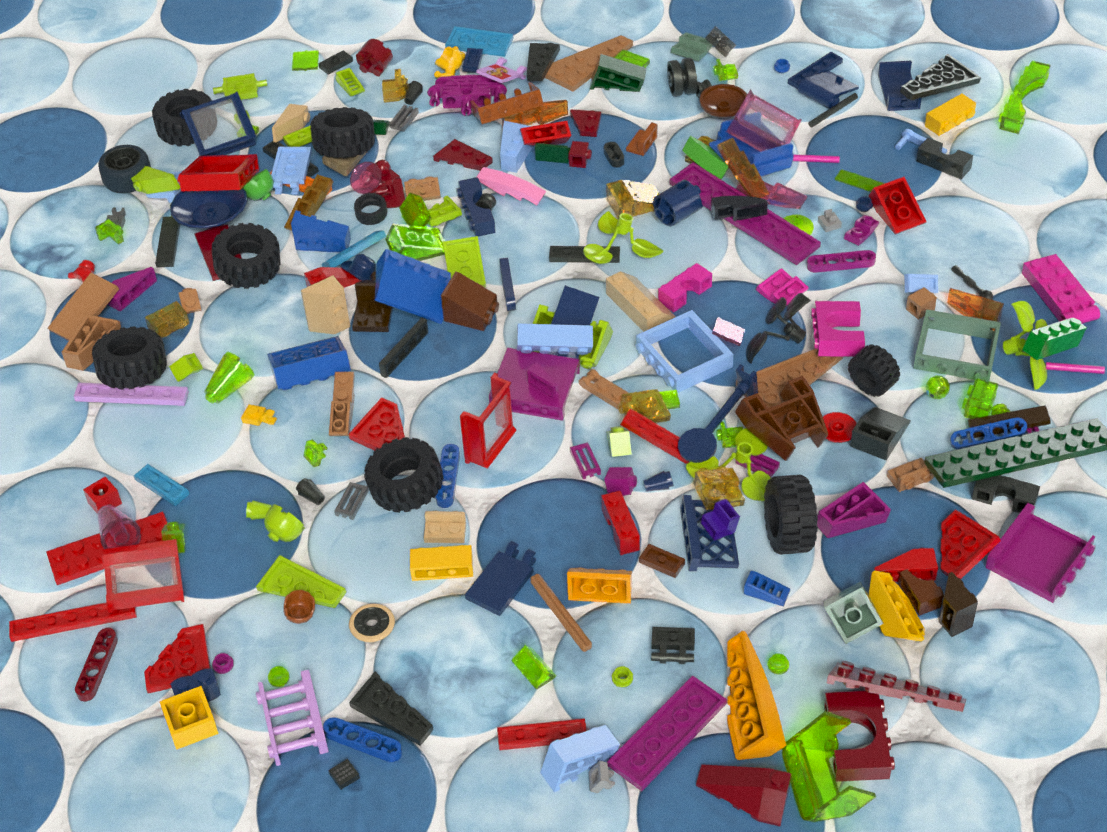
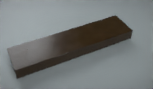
M1044 405L968 419V426L972 428L1012 418H1022L1026 421L1028 429L1049 425L1051 420L1047 407ZM1015 424L1012 429L1021 430L1022 426ZM999 427L994 428L992 431L994 435L1004 433L1003 429ZM975 432L973 437H984V434L982 432Z

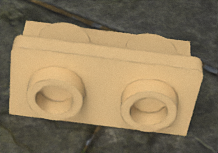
M425 512L424 543H465V512Z

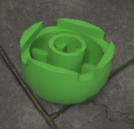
M267 169L256 174L243 187L247 193V198L251 200L262 198V200H265L271 196L270 191L274 185L273 177Z

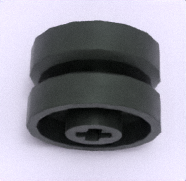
M682 59L681 64L677 60L668 61L667 77L672 96H681L684 91L687 94L696 93L697 74L693 59Z

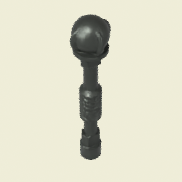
M957 265L951 268L955 274L963 278V281L969 287L974 288L978 292L979 298L982 299L984 304L993 301L991 291L978 287L976 282L968 275L966 276Z

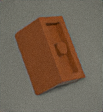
M651 122L645 131L640 129L626 147V151L644 156L657 138L658 124Z

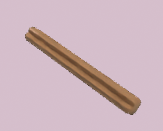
M536 574L530 578L531 584L583 652L590 650L592 642L541 575Z

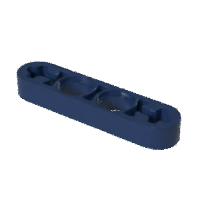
M500 258L499 263L507 311L516 310L509 259Z

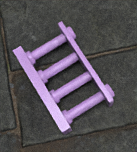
M309 670L301 671L302 680L298 681V684L267 692L264 690L263 683L258 682L259 691L256 692L258 705H263L271 745L267 746L270 759H275L276 766L281 765L279 754L313 745L314 747L318 746L320 754L329 752ZM301 692V694L306 693V698H302L303 701L273 709L268 708L267 700ZM304 709L305 711L310 710L311 715L306 716V719L276 727L272 726L271 718ZM307 727L309 729L314 728L315 733L311 734L310 737L280 745L276 744V735Z

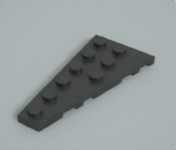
M947 54L937 64H933L924 70L922 75L918 74L914 80L904 84L900 92L907 99L915 100L978 84L981 77Z

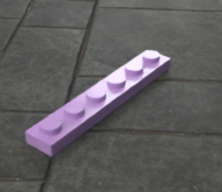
M78 383L74 399L79 402L185 406L189 391L188 387L145 385L141 388H124V390L116 387L110 388L108 385L100 383Z

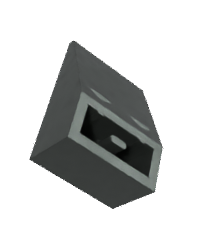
M874 407L860 418L852 430L851 447L887 461L911 420Z

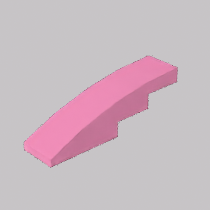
M483 167L477 175L480 183L502 196L508 193L519 201L525 198L538 205L546 193L545 190L502 171Z

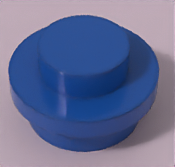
M778 59L774 64V69L779 73H785L789 71L790 64L786 59Z

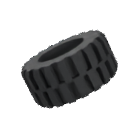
M196 89L174 90L175 92H169L166 96L160 97L152 109L155 129L158 137L170 145L175 144L180 147L182 145L191 146V144L195 143L185 119L181 118L179 112L213 100L204 92H198ZM215 108L191 116L201 141H205L208 136L210 137L217 127Z
M353 107L328 109L315 115L310 123L312 146L322 156L325 155L326 157L336 159L356 157L357 155L364 154L365 151L368 152L375 143L373 118L362 109Z
M253 223L231 225L228 229H223L212 243L211 251L215 273L220 280L228 285L232 284L235 288L244 287V289H249V287L253 286L254 288L259 287L260 284L264 285L268 283L269 279L272 280L280 269V248L277 237L269 229H264L262 225H254ZM246 252L258 254L248 259L234 257L239 253Z
M132 326L130 328L123 327L116 331L112 330L109 334H104L101 339H98L92 348L96 376L104 385H108L110 388L116 387L124 390V388L144 387L145 384H151L155 379H159L167 366L161 336L151 329L147 330L145 327L136 328Z
M403 437L401 440L394 439L390 443H384L380 449L377 448L373 452V456L370 455L367 461L368 464L365 465L364 478L372 498L378 506L388 511L392 509L393 512L400 513V511L411 512V509L417 510L421 508V505H427L431 502V498L436 497L438 490L441 489L443 484V472L434 448L423 440L420 442V439L417 438L409 439L408 437ZM407 470H416L413 474L406 478L392 480L397 474Z
M801 474L774 476L768 480L765 487L764 519L768 533L767 536L773 551L780 555L807 553L813 549L817 540L818 515L815 495L809 479Z

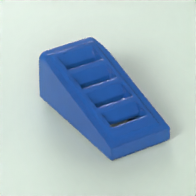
M751 570L744 586V595L784 607L791 589ZM778 592H781L780 598L776 596Z

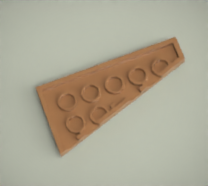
M620 35L552 63L545 78L574 92L592 78L601 54L617 59L633 46V40Z
M813 349L757 371L758 394L768 408L783 403L785 401L780 393L788 381L803 376L808 384L811 385L841 361L843 357L818 356V349Z

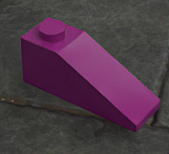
M149 267L111 282L119 290L107 305L121 312L157 281L154 268Z

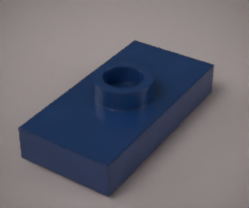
M467 48L462 66L463 72H476L480 68L483 49Z

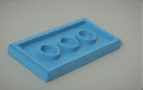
M454 26L445 44V48L457 46L460 51L467 52V48L483 49V54L505 57L514 37L510 33Z

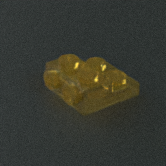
M658 389L622 394L621 402L618 404L620 414L624 413L625 416L631 408L655 423L670 421L671 414Z
M720 466L715 470L701 468L695 472L693 484L707 510L714 509L715 503L727 499L732 507L744 506L745 498L738 487L740 480L733 468Z

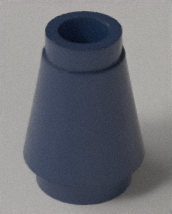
M662 471L647 480H643L646 492L669 490V487L674 486L670 471Z

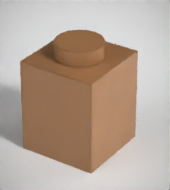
M923 287L908 296L906 310L919 320L925 316L926 309L935 310L937 297Z

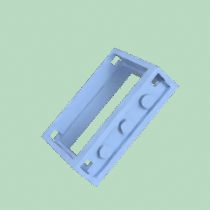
M693 310L636 335L635 346L638 353L644 356L646 362L655 369L657 375L661 376L667 386H670L676 394L733 367L734 354ZM688 328L715 358L678 375L651 344Z

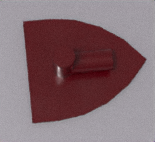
M401 178L387 180L370 192L381 195L386 201L387 208L406 206Z

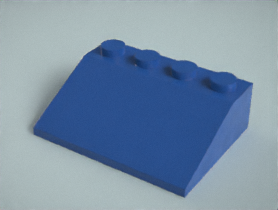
M385 249L376 263L375 301L441 324L443 322L441 294L451 280V273L395 251Z
M339 336L267 354L278 389L282 390L291 389L294 385L298 384L307 385L317 379L319 381L326 380L329 376L335 375V372L351 371L347 351Z

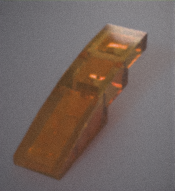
M568 101L543 102L544 105L502 118V126L504 125V120L527 126L536 122L539 125H543L568 115Z
M734 138L719 143L717 148L749 196L763 198L769 195L755 164H750L744 150L740 152Z

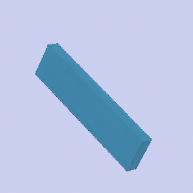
M383 230L374 231L321 265L322 267H337L386 237V234Z

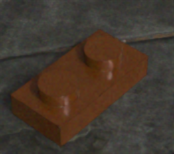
M648 544L639 557V563L676 578L685 565V559Z

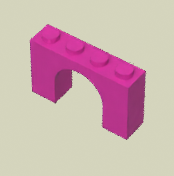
M815 301V308H811L814 349H818V356L854 357L865 347L864 331L833 329V327H860V301Z

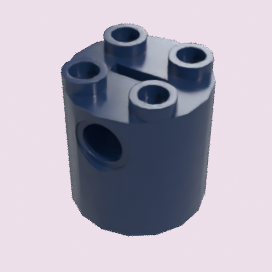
M684 179L658 194L653 199L656 217L666 226L671 227L702 209L703 205L699 195L701 193L700 188Z

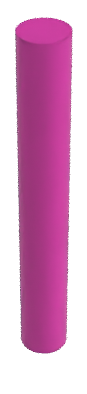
M794 154L793 161L839 163L840 156Z
M1046 362L1045 364L1047 370L1104 374L1105 372L1104 366Z

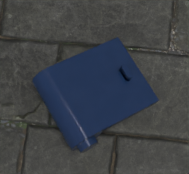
M826 71L804 78L799 84L798 92L830 109L839 103L840 95L858 90L859 86L840 75Z

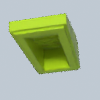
M350 68L336 72L335 80L350 96L365 92L364 87Z

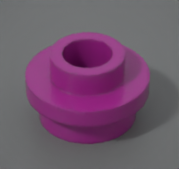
M226 653L216 655L212 662L213 670L219 674L228 673L234 666L233 658Z

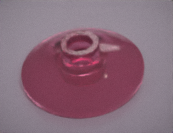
M373 162L359 164L355 167L350 177L352 188L360 194H367L375 190L381 182V170Z

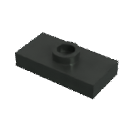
M343 50L318 63L321 70L329 75L353 62V57Z

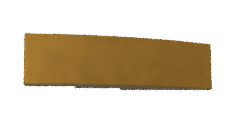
M316 175L311 187L307 186L302 199H297L284 226L285 229L292 231L291 222L295 210L308 217L315 215L333 184L331 178Z

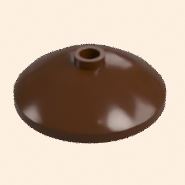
M730 84L710 86L700 95L701 108L708 114L720 118L734 117L742 113L749 103L747 93L740 87Z

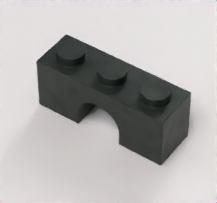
M927 138L918 148L916 161L962 180L972 167L973 155L959 149L954 154L942 153L943 143Z
M998 475L977 480L972 500L992 505L996 497L1006 496L1013 502L1012 511L1021 513L1027 503L1033 506L1036 505L1040 486Z

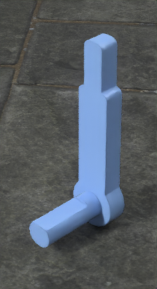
M905 129L902 132V138L895 145V148L900 150L907 141L921 146L927 138L914 133L911 129ZM942 147V153L946 154L947 149Z

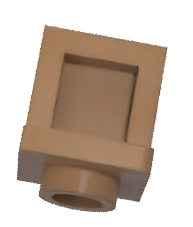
M186 288L179 292L184 315L202 311L196 289Z

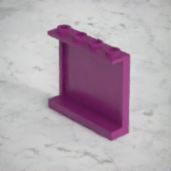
M507 348L498 370V377L511 382L509 388L512 412L563 421L565 417V404L576 374H580V359L538 352L522 353L517 351V349ZM535 362L539 363L558 384L559 398L557 400L528 383L527 369ZM492 389L489 393V404L493 400Z
M1027 503L1002 536L1001 541L989 553L985 568L1054 603L1058 596L1061 598L1064 595L1067 583L1071 584L1074 581L1077 569L1081 570L1086 563L1085 558L1092 556L1096 548L1093 545L1096 536L1092 535L1087 542L1033 515L1035 506Z

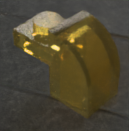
M395 69V79L382 80L384 103L396 102L405 98L408 78L402 75L401 69Z

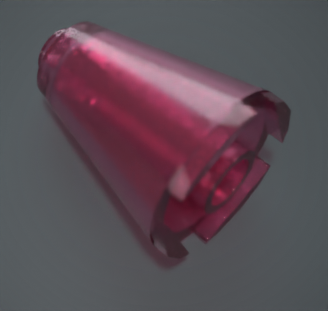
M105 505L99 509L97 516L100 541L104 549L139 544L141 540L140 527L134 520L113 505Z

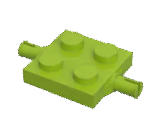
M254 73L223 78L222 86L213 88V93H223L225 96H228L238 91L241 100L258 97V87L267 86V80L257 81Z

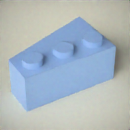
M504 120L500 151L501 170L518 172L534 146L524 145L520 128L531 126Z

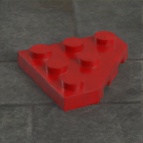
M381 397L348 434L349 439L374 451L377 448L380 449L386 442L390 443L394 439L401 440L405 435L397 404Z
M955 509L941 523V570L943 574L948 576L950 572H953L957 578L962 579L1001 541L999 536Z
M203 624L182 628L171 645L168 644L158 655L159 659L152 666L149 665L144 671L148 694L171 689V683L174 680L184 676H192L203 669H210Z

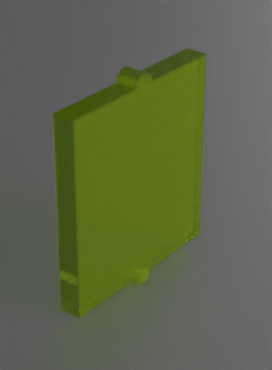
M319 50L293 52L292 71L318 70Z

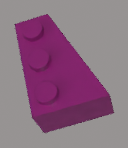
M862 482L818 512L817 526L827 538H832L885 523L891 509Z

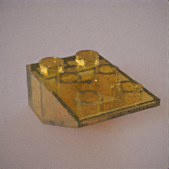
M618 180L606 184L607 201L618 219L622 213H627L634 217L654 211L653 199L660 194L655 185L628 180Z

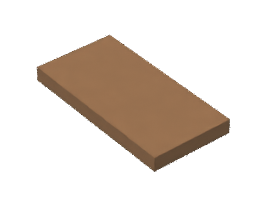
M90 273L48 326V329L69 341L86 314L99 316L119 288L111 282Z

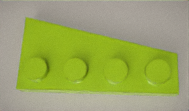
M281 555L278 556L256 586L258 591L286 597L294 590H304L314 597L315 604L336 608L347 593L344 587Z

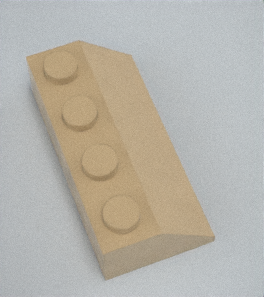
M620 271L606 278V294L643 332L676 317L636 277Z

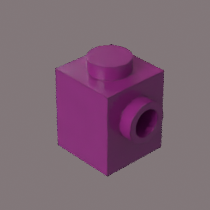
M610 467L604 478L608 493L621 491L623 496L631 495L634 487L637 486V477L634 475L632 467Z

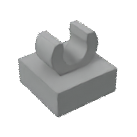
M832 209L825 210L824 215L818 216V223L825 232L839 229L842 226V222L832 212Z
M599 761L588 772L590 792L599 793L603 788L611 789L615 785V782L609 780L614 775V771L608 769L607 762Z

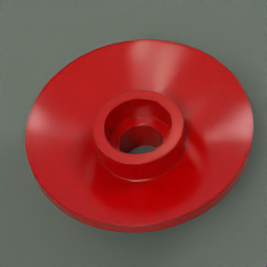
M832 412L823 416L828 431L827 440L837 443L851 440L852 430L857 424L854 418L841 412Z

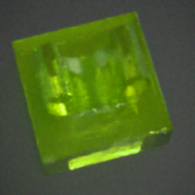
M313 439L306 441L303 457L313 467L320 466L321 459L326 457L323 451L327 450V446L324 443L317 444Z

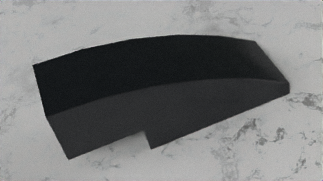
M720 196L711 198V211L715 220L732 217L733 221L767 215L768 202L766 199L749 196Z

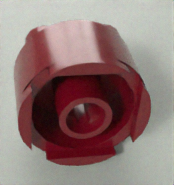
M369 39L356 54V60L360 65L359 69L363 73L370 72L379 77L392 61L393 54L389 48L386 49L383 46L384 43L382 41Z

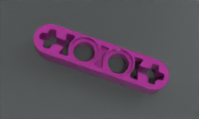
M871 250L813 255L807 259V269L810 272L818 273L868 268L875 265L876 254ZM853 259L854 262H848L846 260ZM829 261H836L837 263L831 264Z

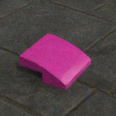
M782 268L756 288L762 296L776 304L779 298L784 297L787 301L786 306L798 293L803 294L809 289L797 276L792 278Z

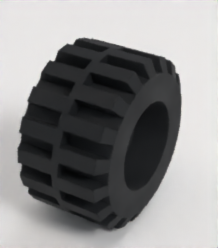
M870 344L865 346L848 363V372L850 373V378L854 381L853 383L861 391L873 397L885 394L900 379V368L897 365L896 359L886 349L878 345Z

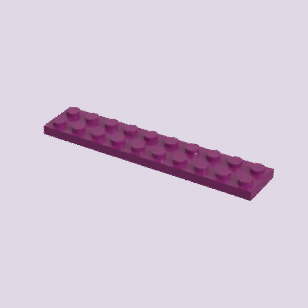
M694 162L669 179V183L672 186L684 179L693 185H697L701 190L699 195L702 205L711 210V198L746 196ZM767 209V215L737 221H733L732 217L723 218L795 265L801 263L821 247L820 241Z

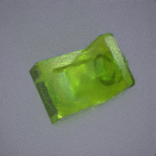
M108 219L95 227L100 241L110 237L118 245L124 242L122 228Z
M169 522L164 525L161 531L163 541L176 539L178 553H185L184 523Z

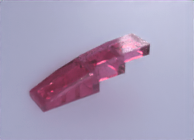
M744 177L736 187L738 191L746 196L766 199L770 205L801 209L808 197L778 182L773 186L762 180L755 183Z

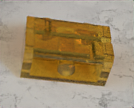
M177 301L145 317L148 329L156 332L161 338L167 337L172 332L182 329L189 324L186 311Z

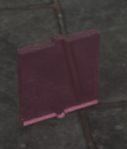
M717 317L712 334L740 346L745 329Z

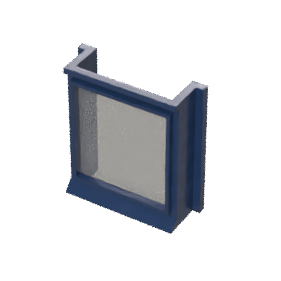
M238 91L179 112L181 118L185 119L199 156L228 155L256 145V134Z

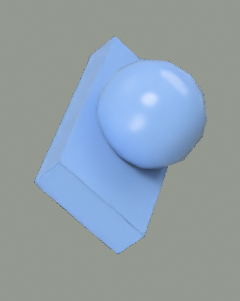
M904 274L905 293H915L923 287L932 293H938V275Z

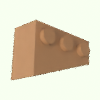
M86 314L62 350L66 367L84 371L93 363L92 348L96 341L101 339L104 334H109L112 330H120V321Z

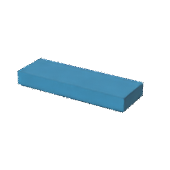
M149 464L145 465L134 475V479L174 506H177L189 495L188 489Z

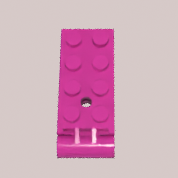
M1057 254L1024 262L1023 276L1059 322L1076 318L1083 324L1100 318V310L1094 305L1095 301Z

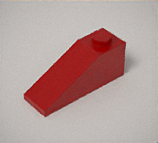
M568 121L520 128L524 145H535L536 143L563 144L571 137Z
M319 267L304 273L307 287L331 276H334L343 288L362 281L338 267Z
M934 548L912 549L875 567L874 571L890 573L895 583L899 582L900 572L907 569L913 576L921 580L936 581L938 565Z

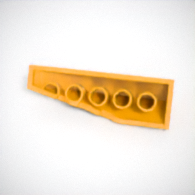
M741 631L727 641V666L730 667V675L727 677V685L730 686V696L727 697V704L730 705V715H727V722L735 758L737 760L770 757L787 745L778 709L763 667L747 633Z

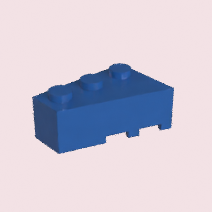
M295 210L291 227L296 250L340 253L349 247L351 241L349 226L327 220V222L316 219L317 216L311 215V217H308Z

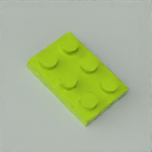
M478 236L443 241L447 271L451 273V278L456 271L486 287Z

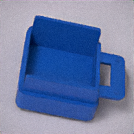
M760 112L722 122L716 141L709 143L710 148L728 166H737L750 179L788 169L792 166L794 157V145L792 143L784 145L760 122Z

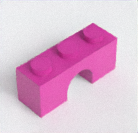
M696 263L680 275L675 276L668 283L662 285L658 289V300L674 313L686 305L687 291H694L700 295L712 287V273Z

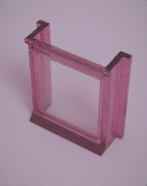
M750 89L730 124L727 133L759 151H765L789 144L802 119L798 120L773 104L754 95Z

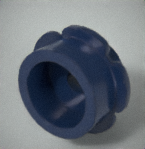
M860 197L856 202V208L861 212H867L873 208L872 200L869 197Z

